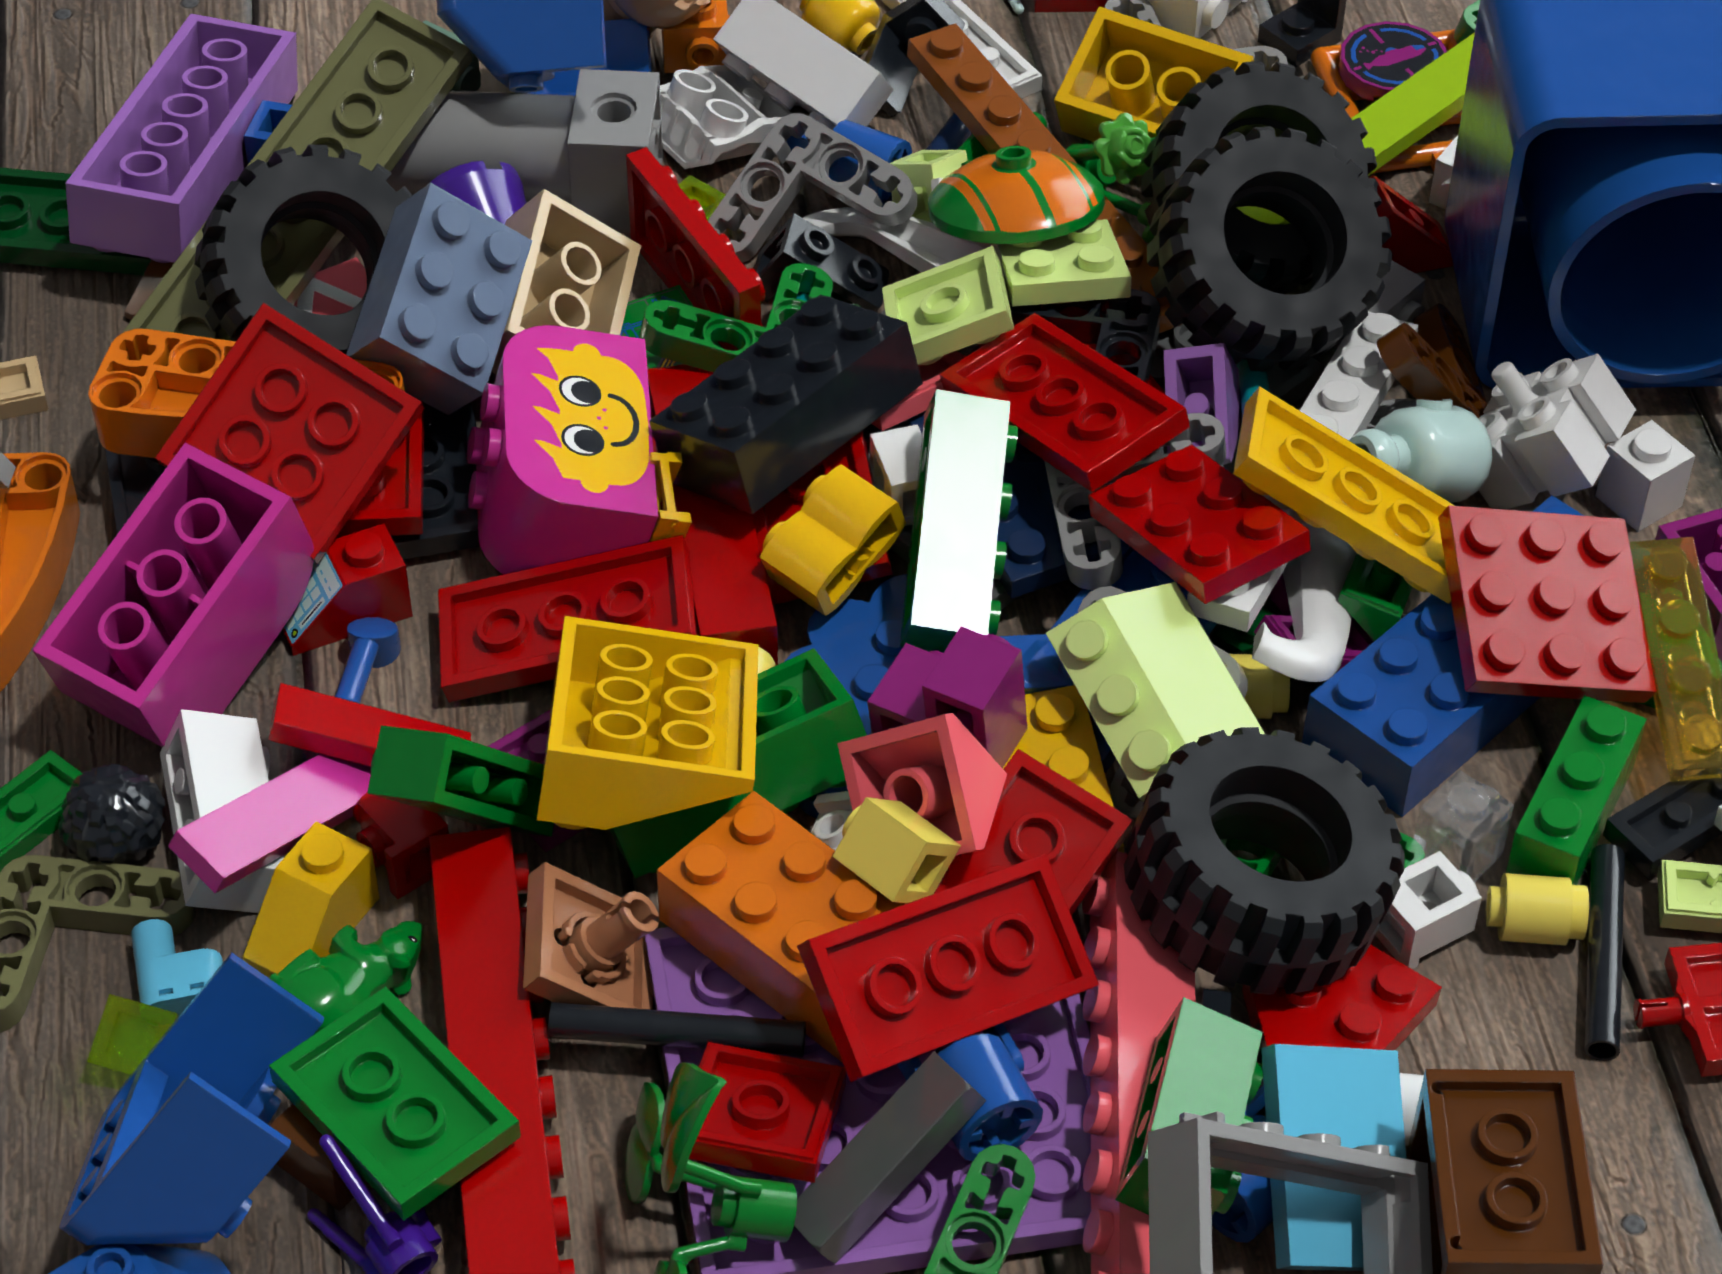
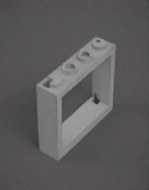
M1218 1111L1203 1116L1183 1112L1179 1115V1123L1148 1132L1150 1274H1213L1211 1167L1361 1195L1364 1274H1433L1428 1163L1390 1156L1389 1146L1363 1145L1355 1148L1341 1146V1138L1333 1134L1314 1133L1298 1137L1284 1135V1127L1278 1123L1250 1122L1239 1126L1225 1123V1115Z

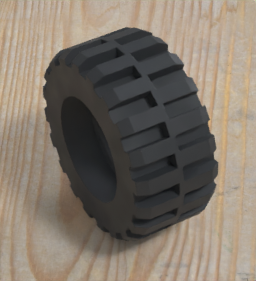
M1261 61L1243 62L1236 71L1230 67H1224L1213 72L1204 83L1198 82L1180 100L1157 128V136L1148 145L1143 161L1150 168L1141 177V194L1144 197H1152L1153 202L1144 210L1148 223L1151 225L1154 213L1163 204L1162 198L1199 154L1207 147L1213 148L1225 136L1238 132L1245 137L1252 128L1272 127L1275 129V137H1280L1287 128L1303 131L1307 134L1306 142L1314 145L1320 139L1327 141L1337 147L1334 155L1345 164L1352 159L1364 171L1358 178L1366 189L1373 185L1377 190V181L1374 178H1368V175L1377 167L1375 152L1372 147L1364 148L1362 139L1368 132L1361 118L1352 121L1345 111V108L1350 103L1339 92L1333 97L1321 88L1324 80L1310 72L1304 78H1300L1294 75V66L1276 62L1268 71H1265L1264 64ZM1237 207L1226 211L1224 217L1226 246L1232 260L1248 279L1266 290L1279 294L1290 293L1299 284L1306 285L1312 281L1313 265L1309 249L1301 234L1292 224H1268L1246 215Z
M1272 127L1252 128L1245 137L1243 134L1235 132L1221 138L1213 148L1207 147L1193 160L1162 198L1163 204L1154 213L1149 229L1155 237L1147 245V263L1151 267H1158L1159 269L1150 281L1155 296L1157 298L1166 296L1170 307L1164 314L1174 328L1181 323L1186 326L1192 333L1187 341L1193 346L1224 343L1235 364H1238L1242 359L1248 360L1250 371L1269 372L1276 364H1279V367L1283 370L1293 369L1302 366L1310 358L1318 359L1331 350L1368 316V310L1379 301L1385 289L1384 281L1381 278L1391 269L1392 252L1389 248H1382V245L1392 237L1389 219L1386 216L1379 217L1376 208L1382 203V200L1376 188L1372 185L1366 189L1358 178L1364 171L1352 159L1346 164L1334 155L1337 147L1323 139H1320L1316 145L1306 142L1307 134L1305 132L1287 128L1280 137H1275V129ZM1243 206L1259 207L1272 211L1290 222L1301 234L1311 255L1313 279L1310 291L1297 295L1279 294L1266 290L1248 279L1236 266L1226 246L1224 237V217L1226 211Z
M309 144L302 155H296V151L292 147L274 151L266 163L260 159L251 163L243 169L236 181L230 182L206 220L202 229V239L196 247L194 265L200 268L201 273L196 279L195 285L198 299L208 300L210 308L205 317L212 330L218 331L223 328L230 336L229 341H237L258 309L265 303L344 354H347L395 208L410 198L412 194L406 186L396 192L386 182L392 173L377 163L371 171L359 165L361 154L347 149H343L338 158L328 156L327 145ZM296 218L318 220L341 231L355 245L365 265L367 289L362 300L352 310L337 315L310 313L285 300L273 287L263 267L261 246L267 232L281 221Z
M1240 727L1234 729L1231 736H1227L1225 731L1221 730L1199 737L1197 743L1193 741L1184 744L1171 754L1168 763L1161 765L1153 779L1125 848L1128 855L1124 863L1125 882L1129 889L1133 890L1130 899L1142 921L1150 919L1152 922L1149 931L1153 938L1163 949L1168 946L1174 948L1179 953L1178 961L1193 972H1196L1199 967L1215 975L1213 982L1228 988H1233L1236 983L1250 986V993L1275 994L1277 988L1284 987L1286 994L1313 990L1316 983L1319 986H1323L1340 979L1348 968L1356 966L1365 955L1401 886L1399 879L1404 872L1405 861L1404 851L1401 844H1399L1402 837L1393 814H1384L1387 808L1384 797L1375 785L1367 787L1361 781L1362 772L1348 760L1343 764L1329 756V748L1315 741L1310 746L1295 741V734L1275 730L1271 735L1260 734L1259 727ZM1221 839L1245 840L1265 846L1291 862L1304 876L1306 881H1287L1262 874L1237 859L1224 846Z

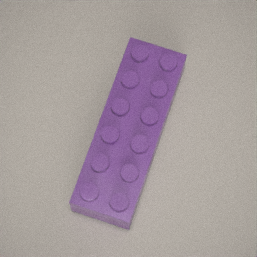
M190 14L65 183L70 243L94 247L101 252H120L147 257L159 263H175L205 223L224 190L231 181H236L243 169L247 167L248 161L244 134L262 100L289 104L297 92L296 32Z

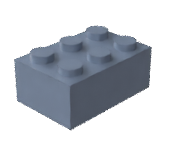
M429 183L395 208L346 355L352 359L380 362L394 366L403 377L406 393L447 415L482 396L484 387L491 375L533 240L438 186Z

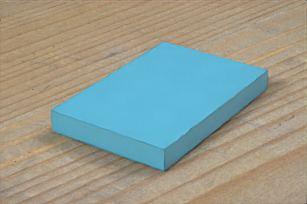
M1272 1044L1261 1048L1266 1122L1281 1124L1284 1127V1135L1293 1137L1314 1133L1337 1135L1341 1138V1146L1348 1148L1363 1145L1389 1146L1390 1156L1406 1159L1398 1051ZM1270 1178L1276 1269L1364 1271L1361 1195Z

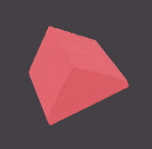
M953 713L939 715L837 743L852 811L862 805L866 797L901 801L960 844L961 847L956 856L985 848L1007 773Z

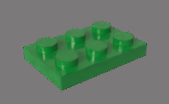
M386 986L269 1065L272 1082L322 1135L329 1134L334 1138L356 1171L403 1221L521 1137L519 1120Z

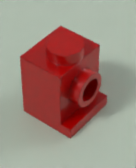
M368 793L364 794L357 801L353 809V817L361 825V831L356 835L357 841L372 848L375 867L378 868L384 865L387 868L390 892L397 899H400L433 879L429 836L449 834L448 824L437 813Z

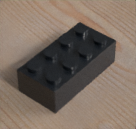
M819 295L805 302L798 312L776 328L764 332L757 342L734 359L719 365L715 373L689 392L677 396L670 406L649 420L658 452L681 453L682 465L673 484L753 515L923 384L908 324L905 321L824 295Z

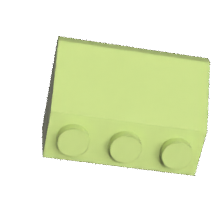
M1176 582L1101 598L1046 632L1048 639L1136 795L1143 803L1161 765L1168 763L1171 754L1184 744L1193 741L1197 743L1199 737L1224 730L1227 736H1231L1233 730L1240 727H1259L1260 734H1265Z

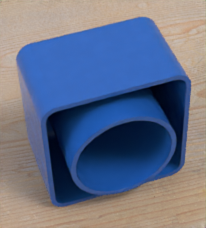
M1722 0L1480 1L1444 222L1475 371L1480 381L1492 389L1496 386L1491 374L1498 365L1504 362H1512L1517 371L1523 375L1538 371L1542 374L1546 368L1561 359L1570 358L1572 361L1595 354H1599L1621 388L1722 386Z

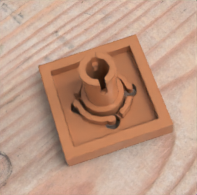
M544 862L528 875L523 989L557 1003L653 1010V988L644 935L653 932L659 922L654 921L659 917L654 903L647 896L636 891L627 893L623 898ZM557 939L561 941L562 946L558 944ZM581 977L587 981L588 985L584 984Z

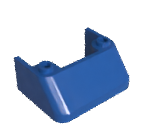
M436 0L438 17L491 74L509 88V91L515 93L576 95L580 69L651 72L649 26L638 24L632 19L604 21L603 0Z
M231 952L129 1076L106 1108L59 1228L85 1246L206 1243L217 1233L224 1238H228L241 1224L252 1205V1200L248 1196L289 1149L291 1143L290 1139L268 1125V1122L281 1103V1099L273 1094L277 1086L272 1082L269 1065L313 1036L323 1024L324 1016Z

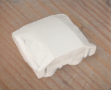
M725 65L699 66L693 71L686 69L677 70L670 83L660 85L663 149L684 169L711 165L715 162L756 152L774 124L780 118L792 114L788 109L764 92V88L753 78L747 82Z

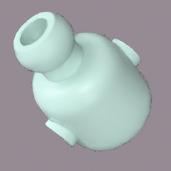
M1417 399L1415 407L1394 410L1383 417L1374 429L1361 430L1349 440L1450 503L1466 500L1476 493L1489 476L1492 463L1491 440L1485 425L1471 411L1454 406L1453 400L1443 399V401Z

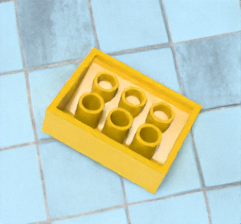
M565 616L554 681L537 820L552 822L562 828L579 830L586 827L607 830L753 792L755 782L759 644Z

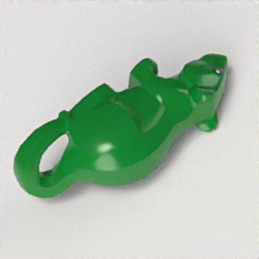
M414 921L401 922L396 927L383 932L377 941L366 945L357 942V930L351 925H347L332 938L329 955L319 957L313 950L309 949L295 958L278 974H271L269 979L324 1016L323 1024L314 1033L316 1034L385 986L388 989L391 988L398 995L404 996L410 992L412 987L411 974L421 950L422 924Z

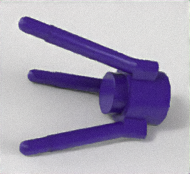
M329 1134L323 1135L319 1140L320 1146L371 1222L364 1232V1239L368 1244L366 1248L361 1246L319 1209H310L307 1213L308 1220L359 1265L365 1274H427L438 1261V1253L434 1247L441 1243L442 1238L429 1221L425 1207H422L411 1215V1218L408 1217L404 1221L395 1211L385 1214L334 1138Z

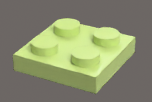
M1096 219L1073 233L1044 241L1020 244H991L1000 260L1007 294L1012 307L1131 297V274L1107 219Z
M993 246L882 287L886 316L907 322L918 365L935 363L946 354L973 344L991 342L1002 333L1014 329L1002 266Z

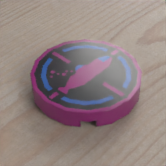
M1384 21L1367 24L1351 32L1341 44L1339 75L1346 87L1361 98L1374 102V96H1384L1446 53L1447 49L1442 41L1429 31L1408 23Z

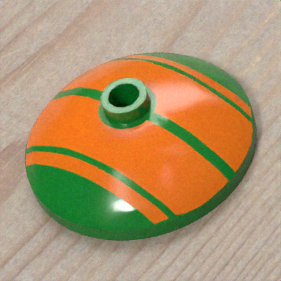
M1024 146L1004 147L997 152L986 154L970 161L943 178L928 198L929 218L938 229L960 239L990 244L1031 243L1064 236L1092 223L1100 216L1105 206L1103 185L1087 169L1057 155L1030 150Z

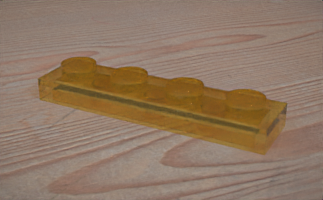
M1684 537L1629 542L1657 690L1653 697L1670 782L1722 778V672L1694 538Z

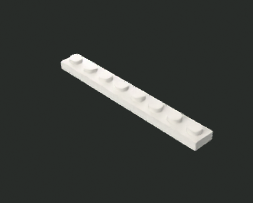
M1368 311V316L1344 337L1300 411L1348 441L1359 431L1367 429L1396 379L1380 355L1377 339L1402 323H1407L1416 332H1418V325L1396 319L1394 316L1386 313ZM1262 495L1306 528H1309L1310 525L1304 522L1297 515L1296 511L1269 495ZM1288 562L1207 604L1201 602L1190 592H1188L1187 601L1196 617L1248 632Z

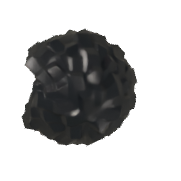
M111 764L91 768L90 771H85L74 779L61 805L63 813L59 822V836L64 840L71 854H76L79 859L88 863L90 861L134 865L136 861L146 856L147 850L153 851V848L160 843L161 827L165 821L162 816L165 798L162 797L157 784L150 782L148 775L136 774L127 766Z

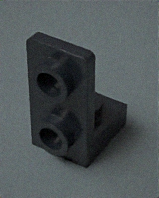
M906 0L885 13L881 19L865 62L881 72L894 89L881 107L890 117L902 111L918 71L917 67L907 57L908 39L955 23L963 31L965 22L943 0Z
M1298 0L1293 6L1259 25L1258 42L1263 46L1273 47L1281 51L1287 57V62L1296 68L1310 60L1311 54L1316 48L1332 46L1341 41L1347 0Z
M795 213L758 253L754 270L759 274L764 285V301L766 302L776 294L784 269L792 264L804 263L821 268L829 274L833 281L832 291L852 303L860 305L861 308L877 311L882 306V287L887 286L889 270L871 257L860 253L828 234L824 229L813 225Z

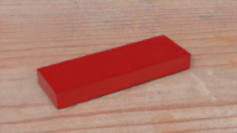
M280 683L274 701L268 740L371 767L381 725L447 733L471 741V732Z

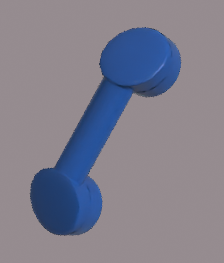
M366 617L356 619L347 625L350 654L335 697L360 703L372 668L387 666L397 659L401 651L399 630L396 623L388 619Z

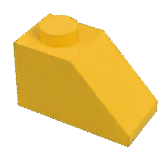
M316 821L275 868L243 954V960L265 976L270 977L273 973L278 974L295 958L309 949L313 950L319 957L329 955L332 938L338 931L347 925L355 928L379 899L372 848Z

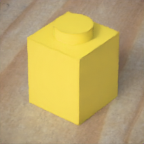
M866 797L862 805L853 810L846 819L842 829L843 838L832 857L892 902L910 903L934 894L961 845L901 801Z

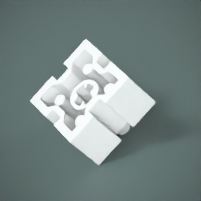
M1599 354L1572 361L1570 358L1561 359L1546 368L1542 374L1538 371L1523 375L1517 371L1512 362H1504L1498 365L1491 374L1496 383L1491 393L1492 398L1483 411L1484 414L1478 418L1485 425L1492 446V463L1489 476L1479 489V492L1491 509L1506 510L1532 503L1539 492L1547 490L1551 496L1555 497L1593 487L1610 457L1605 449L1606 443L1620 439L1636 411Z

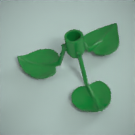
M679 1063L676 1066L666 1102L657 1084L644 1082L638 1098L636 1122L631 1129L626 1148L625 1189L631 1202L639 1204L645 1202L655 1172L661 1175V1184L664 1192L676 1193L681 1181L713 1190L711 1222L713 1226L723 1227L726 1236L675 1248L671 1254L670 1261L659 1260L654 1274H688L686 1266L694 1258L726 1250L745 1252L747 1238L786 1243L792 1234L796 1218L797 1192L793 1183L733 1176L689 1160L702 1125L720 1090L727 1083L722 1077L707 1073L693 1063ZM661 1144H662V1147L664 1148L663 1156H662V1154L659 1152L660 1147H661Z

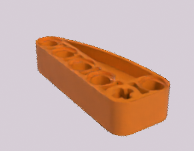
M132 329L117 336L111 343L88 392L101 445L106 450L117 454L155 458L236 341L153 329ZM354 359L405 391L403 377L394 366L380 362Z
M3 453L16 468L9 488H0V692L10 682L43 629L62 587L74 549L80 508L70 464L64 457L56 453Z

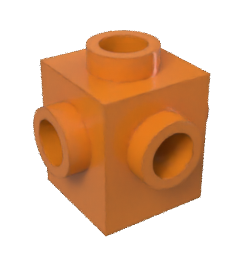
M710 0V3L686 21L673 27L662 28L665 73H675V71L681 69L693 71L699 66L724 65L722 61L726 54L713 38L730 17L727 10V0Z

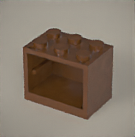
M1425 1069L1406 1159L1428 1163L1433 1274H1601L1604 1263L1575 1072L1565 1070Z

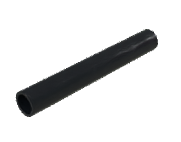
M1601 844L1594 847L1591 851L1584 1051L1588 1057L1599 1061L1613 1060L1620 1054L1625 852L1622 848L1613 844Z
M552 1002L549 1013L548 1034L549 1038L706 1049L707 1043L712 1042L776 1055L803 1057L806 1021Z

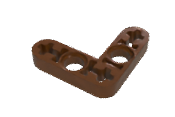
M1438 303L1413 318V323L1418 325V332L1407 323H1402L1377 339L1378 350L1387 368L1397 381L1416 399L1433 401L1450 399L1453 400L1454 406L1471 411L1477 418L1484 414L1483 411L1488 404L1479 377L1476 374L1466 339L1457 321L1444 305Z

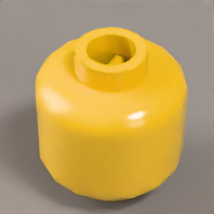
M802 0L800 3L801 19L848 51H854L857 55H861L870 48L877 32L876 25L880 16V8L874 0Z

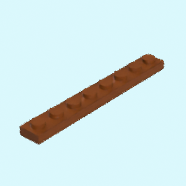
M956 23L908 39L907 57L989 154L1008 146H1024L1030 150L1048 152L1076 163ZM1105 196L1104 209L1097 219H1107L1131 274V289L1145 291L1156 297L1150 280L1159 269L1158 267H1151L1147 263V244ZM1166 296L1162 298L1156 297L1160 303L1159 333L1174 328L1164 314L1170 307Z

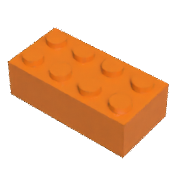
M753 791L657 869L659 919L787 1020L806 1021V1035L842 1062L797 945L813 937L905 905L906 903L889 900L832 857L835 850L757 792Z

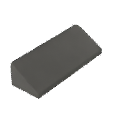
M934 1051L819 1174L815 1183H811L797 1198L794 1226L821 1255L836 1264L987 1100Z

